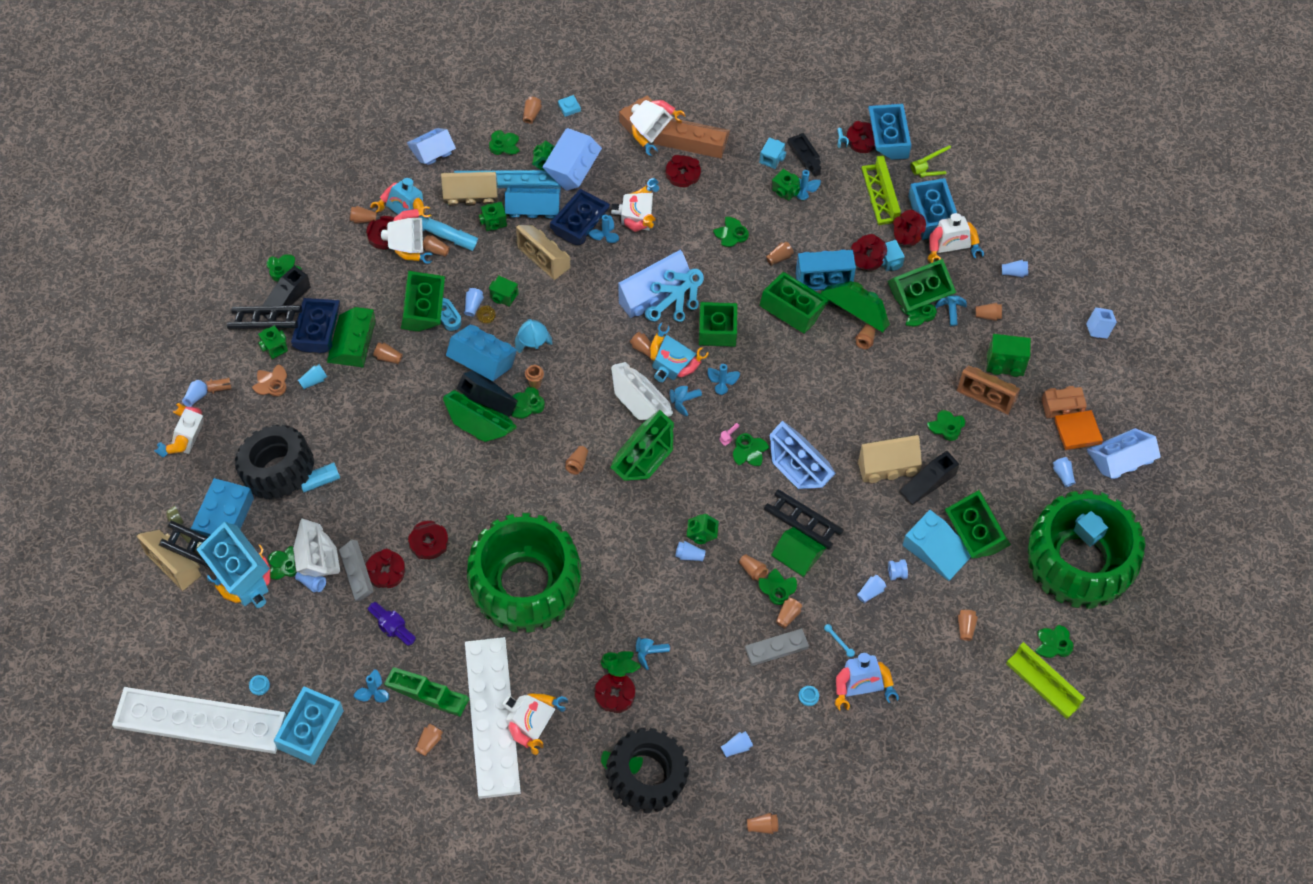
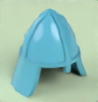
M528 319L518 331L515 338V348L518 353H521L525 346L538 349L545 341L552 345V337L545 325L537 320Z

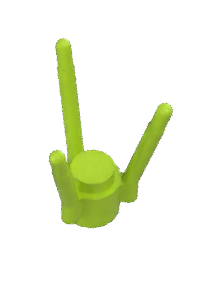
M948 145L922 159L911 162L910 167L915 176L919 175L920 178L946 174V171L926 172L928 170L927 161L950 149L951 146Z

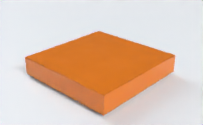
M1092 410L1055 416L1054 421L1065 450L1101 445L1103 443Z

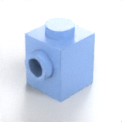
M1095 307L1086 325L1090 336L1108 339L1117 322L1112 310Z

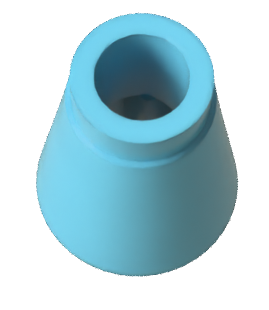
M320 364L316 367L314 365L298 381L303 389L323 382L327 375Z

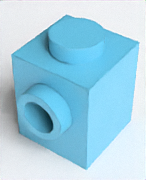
M768 138L760 152L759 163L776 169L779 162H783L785 159V143Z
M896 240L887 242V255L884 256L882 260L884 262L881 266L886 271H895L903 266L905 256Z
M1090 511L1086 515L1081 514L1076 519L1073 531L1091 547L1104 537L1108 527L1103 523L1100 516Z

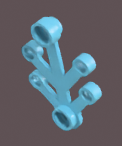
M691 269L687 273H675L673 270H667L664 273V278L667 281H674L675 279L685 281L680 286L663 285L659 282H653L650 286V290L653 293L669 292L671 294L656 307H648L645 310V317L650 321H657L661 316V312L676 300L673 319L678 322L685 319V313L683 312L684 293L688 288H690V293L686 305L691 310L697 309L699 306V302L696 300L697 288L704 280L703 273L698 269ZM669 272L673 274L671 279L667 277ZM693 275H697V281H693ZM655 284L659 286L658 291L654 290ZM691 301L695 302V306L693 308L690 306ZM653 310H655L657 313L655 317H652L651 315ZM680 312L682 317L677 319L676 315Z

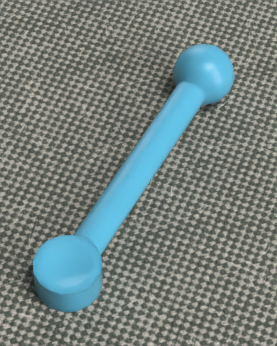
M830 624L825 625L824 630L836 639L847 652L848 657H853L855 651L849 649L832 630Z

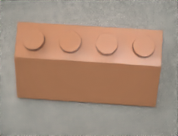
M672 118L654 139L655 145L722 159L730 130L681 120L682 123H678L675 118Z

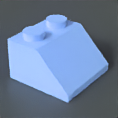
M436 128L407 142V145L419 162L426 163L427 165L436 162V158L440 156L446 157L452 154L451 151L456 149L448 130Z

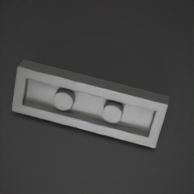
M350 540L339 549L354 599L355 601H362L373 593L374 590L358 541Z
M802 629L745 646L751 666L809 649V644Z

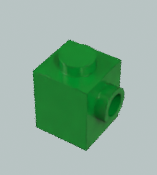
M499 275L489 286L490 298L495 303H502L508 307L511 306L519 294L517 283Z

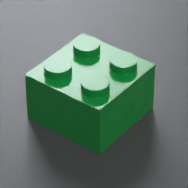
M700 302L699 345L736 347L737 303Z
M993 334L987 352L986 372H991L994 375L1024 376L1030 359L1031 338Z

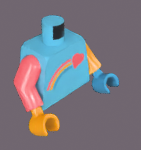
M405 178L399 183L395 182L389 186L380 196V201L373 202L370 206L375 208L378 205L376 212H381L384 210V203L386 202V206L397 214L405 210H421L424 207L423 194L413 186L412 179Z
M660 323L658 326L659 333H656L650 346L651 359L654 361L652 367L658 370L654 378L659 382H664L666 377L675 380L677 377L682 378L692 374L701 364V360L709 356V352L702 357L700 351L704 347L699 348L697 357H695V352L666 334L669 331V325L666 331H662L660 329L662 323Z
M259 545L261 551H260V553H258V554L261 556V558H262V559L265 561V563L268 565V562H267L265 556H262L263 548H262L261 545ZM269 569L243 596L230 594L217 576L215 580H212L207 575V580L216 584L215 588L224 599L234 603L241 602L244 606L253 602L256 608H260L266 604V599L263 595L268 592L267 585L270 583L271 570Z

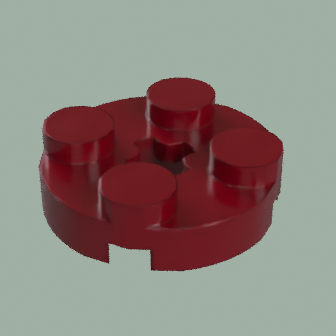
M855 121L848 129L846 135L851 149L858 153H870V151L876 150L871 123ZM864 135L867 138H865V140H862L861 136Z
M674 155L666 165V177L674 186L689 187V185L697 183L700 179L701 167L699 160L696 158ZM685 169L688 172L681 174L680 170Z
M911 209L904 211L894 219V236L897 243L914 246L921 240L920 235L926 229V220L922 214Z
M380 216V219L372 220L368 224L366 233L370 245L378 249H389L388 241H383L381 238V232L388 230V223L393 222L394 217Z
M874 234L862 236L851 246L855 265L862 270L873 271L878 269L884 262L882 261L884 256L887 255L886 243ZM869 249L872 250L870 256L866 255Z
M423 521L413 527L414 530L409 534L408 542L411 551L417 558L434 559L446 552L448 534L442 525L440 526L434 521ZM428 536L430 537V539H434L433 541H431V543L423 542L426 540V537Z
M387 548L373 554L365 564L371 584L377 588H393L403 580L405 575L403 558L398 553ZM383 566H389L388 573L385 571L380 572Z
M610 673L606 674L595 685L596 702L605 711L622 713L628 710L634 702L635 685L626 675L618 677ZM612 689L620 690L618 697L610 695Z

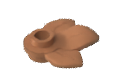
M277 365L272 373L258 370L257 379L259 383L252 386V388L260 395L280 396L285 393L287 388L285 383L287 373L281 365Z

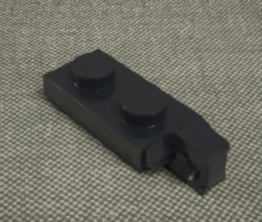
M801 133L788 138L787 143L805 169H810L814 177L821 175L820 156L806 135Z

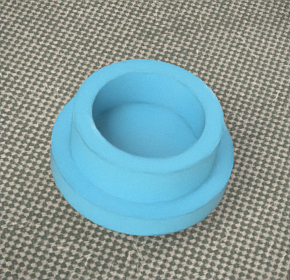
M263 675L254 676L249 682V689L254 695H263L270 688L268 678Z
M805 686L799 692V700L806 706H813L819 700V692L813 686Z

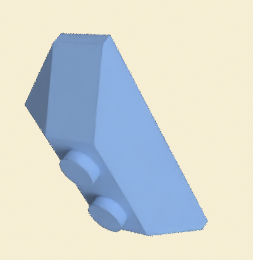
M784 421L770 434L772 463L798 489L823 488L836 474L830 463L800 433Z

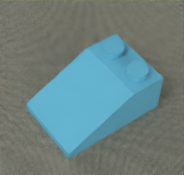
M931 510L917 522L904 538L903 546L948 581L971 558L959 536L946 521Z

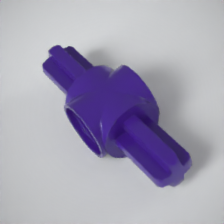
M377 602L369 605L368 611L379 620L378 626L382 632H387L388 634L386 635L388 637L397 636L407 646L414 643L416 637L405 628V621L396 611H386Z

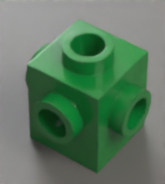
M546 140L542 144L537 145L533 150L532 165L540 170H544L542 167L555 146Z
M783 168L772 179V190L779 197L789 201L793 196L795 197L799 194L801 188L800 179L797 175L791 174Z
M502 202L481 206L479 220L481 225L485 226L486 231L497 230L507 226L506 213Z
M275 325L264 329L258 334L260 349L262 352L266 351L271 359L288 351L286 336L282 330L278 331Z
M706 513L688 519L687 537L696 544H705L708 541L717 539L719 521Z

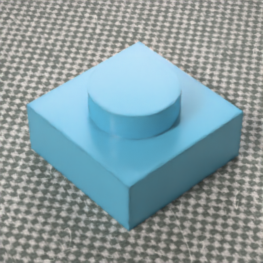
M574 95L558 100V106L565 117L581 111V107Z

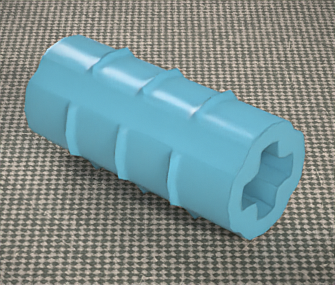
M335 463L313 470L311 475H308V481L301 486L303 492L340 479Z

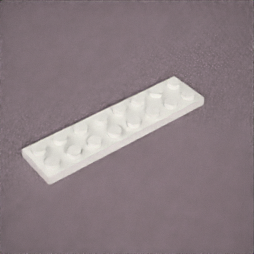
M503 637L465 642L478 797L482 799L521 794L516 741L513 740L508 728L509 725L505 721L510 711L502 706L504 700L509 695L511 696L506 639Z
M124 687L112 726L116 729L276 754L277 747L274 743V738L286 718V713Z

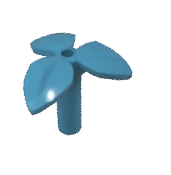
M804 170L802 172V179H800L801 189L796 197L800 200H806L809 197L807 191H816L821 184V180L809 181V171Z
M610 215L602 216V231L594 229L589 232V236L595 240H601L605 236L606 242L614 243L619 241V236L616 233H610L614 229V221Z
M956 295L940 299L935 307L938 308L947 304L949 306L950 326H957L956 305L966 308V300Z
M726 364L720 365V371L713 368H708L707 370L711 382H719L714 388L715 392L719 395L727 393L728 388L725 384L733 385L740 377V372L737 371L727 373Z
M688 386L677 387L675 392L670 389L671 403L675 402V409L680 414L688 416L687 410L682 403L683 401L701 396L702 392L700 389L687 392Z
M638 637L636 652H639L638 660L642 667L649 670L645 656L651 653L669 652V644L653 645V640Z
M376 669L366 677L368 689L360 688L353 696L359 701H368L372 695H374L375 701L379 703L389 700V693L385 689L377 690L382 684V678Z

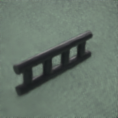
M302 306L232 307L231 312L236 314L234 322L227 323V328L266 329L274 325L277 329L298 328V322L293 321L295 313L302 312ZM261 313H270L268 321L259 322ZM278 313H287L285 321H276ZM244 314H253L251 322H242Z
M779 489L774 494V496L779 498L774 506L767 503L764 507L765 511L789 526L796 528L828 550L834 544L829 541L834 533L841 535L844 531L837 524ZM785 502L795 508L790 516L780 511ZM801 513L811 518L806 526L796 521ZM817 523L828 528L823 536L812 531Z
M170 520L168 528L173 531L168 541L162 538L158 546L210 568L201 555L194 553L198 542L203 543L208 537ZM180 533L191 538L187 549L175 544Z

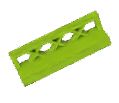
M877 156L876 164L862 166L861 169L878 225L891 224L897 216L901 215V211L884 156ZM876 170L877 175L872 177L868 175L867 171ZM874 183L881 186L879 192L872 189L871 186ZM878 197L885 200L883 206L876 203ZM884 211L890 215V218L881 219L880 214Z
M1024 642L1006 662L1016 674L1066 719L1081 707L1085 697Z

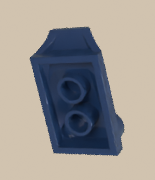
M579 189L550 222V228L558 237L571 244L581 245L585 243L586 236L610 208V204Z
M303 298L302 312L299 313L297 319L298 328H295L291 340L292 347L302 352H328L332 348L331 339L340 307V300Z

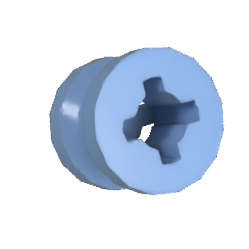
M905 559L899 562L888 561L890 580L908 578Z

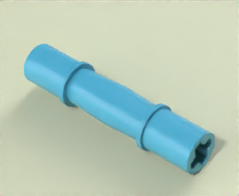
M419 216V218H422V231L426 230L440 238L454 242V245L457 244L474 251L478 241L477 237L465 233L461 229L459 231L444 223L430 219V217Z

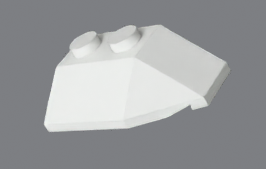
M626 362L615 364L611 367L615 395L632 412L633 416L638 420H647L658 410H661L667 417L672 416L673 412L670 402L644 375L630 368V365Z
M305 519L300 521L293 547L296 571L313 577L339 574L340 566L336 546L329 536L322 531L323 528L320 524Z

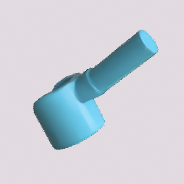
M838 128L839 139L837 146L840 148L841 142H844L847 147L849 140L843 136L842 128Z

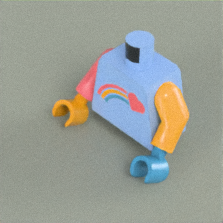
M861 653L858 658L849 659L846 662L845 668L836 677V693L839 697L835 700V706L840 711V705L844 703L845 709L849 710L850 704L845 699V695L847 697L884 690L885 687L887 689L885 691L887 701L890 703L889 696L891 694H894L898 701L899 696L896 690L892 688L894 684L889 668L882 662H877L876 656H870L867 653Z

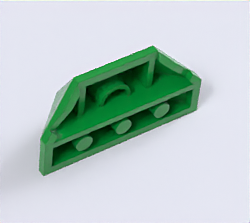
M848 281L827 286L820 293L823 297L882 333L890 325L883 300L878 298L879 296L876 293L865 290L857 282Z
M456 390L443 397L453 424L460 427L461 430L474 435L478 440L487 442L506 436L516 429V425L513 424V421L508 416L470 400L464 394H459Z
M658 410L639 426L617 452L610 468L624 481L649 479L673 451L674 422L661 410Z

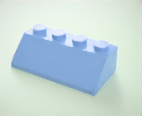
M681 250L618 283L619 304L630 318L642 315L650 306L656 307L671 294L669 292L653 293L650 290L653 282L680 286L685 282L676 279L674 281H667L664 278V273L667 270H673L675 273H687L690 270ZM669 272L667 277L671 279L673 274ZM655 284L654 290L658 291L659 286Z

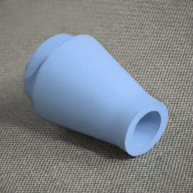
M1019 260L1002 264V275L1022 278L1028 276V261Z
M470 288L466 292L465 315L475 316L484 298L481 290Z
M200 380L191 382L185 397L182 399L183 404L191 407L207 394V385Z
M1064 457L1053 462V469L1064 486L1074 485L1076 482L1071 461Z
M686 541L679 542L675 557L680 558L679 560L703 562L706 550L700 549Z
M299 572L295 575V579L312 592H321L326 585V578L323 576L313 577Z
M878 575L870 577L857 594V597L865 604L868 600L884 592L886 584Z
M745 731L736 734L726 744L722 745L721 748L727 758L731 755L749 751L753 744Z

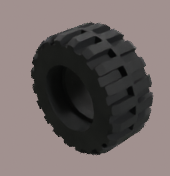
M272 425L269 428L268 426L263 427L258 432L256 430L252 433L251 437H247L244 440L243 445H240L238 448L239 453H236L235 469L245 487L250 488L252 494L256 497H264L271 500L273 497L280 499L284 495L289 496L293 494L294 490L298 491L302 487L301 485L308 481V475H311L314 466L313 453L304 436L297 429L287 425ZM285 456L278 464L264 468L271 460Z
M638 728L636 733L632 730L625 737L622 736L614 746L607 760L605 776L609 779L607 783L609 790H614V798L616 800L620 798L622 800L621 805L624 807L629 805L633 807L632 811L638 812L640 809H643L644 813H651L653 809L655 812H659L664 807L668 808L672 805L685 787L689 775V768L687 767L689 763L688 757L683 756L685 750L682 746L678 747L676 744L678 740L674 737L669 738L667 732L662 730L659 733L656 728H650L649 731H646L645 728ZM636 756H649L658 761L665 773L664 782L659 785H646L638 781L631 773L629 767L630 759Z

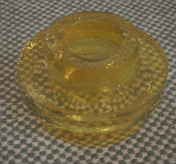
M488 305L482 306L477 312V318L482 323H490L496 317L495 310Z

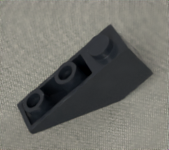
M294 265L280 278L262 306L292 305L311 288L308 275ZM261 313V315L268 320L270 313Z
M473 370L463 373L456 388L470 400L509 417L518 403L515 398L492 380Z
M945 451L923 468L900 492L913 505L956 476L960 464L948 451Z

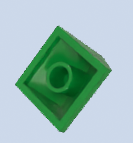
M792 527L783 533L771 556L804 577L826 548Z

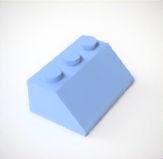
M567 128L542 168L564 190L568 191L581 185L602 148L591 136Z
M1136 428L1106 440L1101 445H1095L1086 449L1102 475L1111 479L1119 478L1125 472L1135 471L1144 464H1151L1155 459L1161 457L1156 436Z

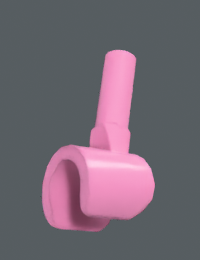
M738 423L728 431L721 433L719 440L724 446L733 440L730 435L739 427Z

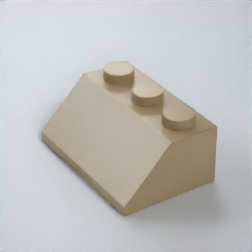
M496 172L441 173L443 200L448 205H458V202H466L467 205H475L476 202L493 204L494 201H498Z
M518 225L516 227L518 248L553 280L570 269V256L565 251H561L554 241H550L543 231L538 230L533 225Z
M919 435L862 444L858 465L863 482L876 483L881 479L888 478L889 480H894L900 476L907 475V477H913L917 475L922 466Z
M160 530L138 534L137 538L144 553L182 591L201 576L199 572L200 566L197 562L158 546L162 538L168 541L170 537L168 533L164 535Z

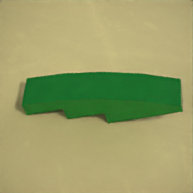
M395 667L392 668L384 683L386 687L459 717H461L469 701L467 695L451 691L447 686L431 682L425 676Z

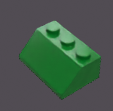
M943 259L888 280L895 300L906 312L956 293Z
M408 271L401 329L420 332L440 325L445 276Z
M782 272L763 290L759 306L805 334L817 321L828 303V299L787 273Z
M354 307L339 315L327 363L364 368L376 322L374 309Z
M980 490L945 509L972 559L994 555L1011 545Z

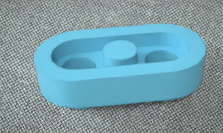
M443 298L442 308L446 310L441 312V323L445 329L455 331L462 324L461 316L451 301Z

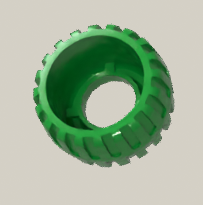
M1084 490L1082 494L1072 491L1067 493L1065 497L1061 495L1044 508L1031 529L1027 553L1029 554V568L1033 569L1032 576L1036 583L1041 582L1043 584L1041 589L1047 595L1051 592L1056 596V601L1063 603V601L1070 602V607L1079 608L1081 605H1086L1087 609L1096 608L1099 603L1102 606L1112 603L1114 599L1120 598L1134 583L1142 566L1146 545L1145 537L1142 536V526L1140 522L1134 521L1136 516L1131 509L1126 511L1123 508V502L1118 499L1116 501L1109 499V495L1101 492L1100 495H1095L1093 490ZM1090 511L1100 516L1103 523L1108 527L1104 537L1094 544L1102 552L1105 561L1103 569L1098 573L1079 570L1068 564L1060 556V548L1064 543L1069 540L1081 539L1073 531L1076 525L1075 521L1081 514L1086 515Z
M522 513L521 517H514V514L505 516L504 521L500 522L497 519L490 523L489 530L484 528L479 533L478 541H474L470 549L467 564V582L476 606L486 619L492 618L494 625L503 628L504 625L508 626L509 631L518 632V629H526V633L535 632L536 627L542 626L543 629L551 626V621H560L565 616V611H569L573 607L581 583V562L570 534L567 531H563L561 525L557 522L552 521V523H549L547 517L543 515H538L535 518L531 517V513ZM531 562L542 567L548 574L549 580L547 587L540 594L530 597H514L509 595L503 588L501 582L503 575L509 567L517 563Z

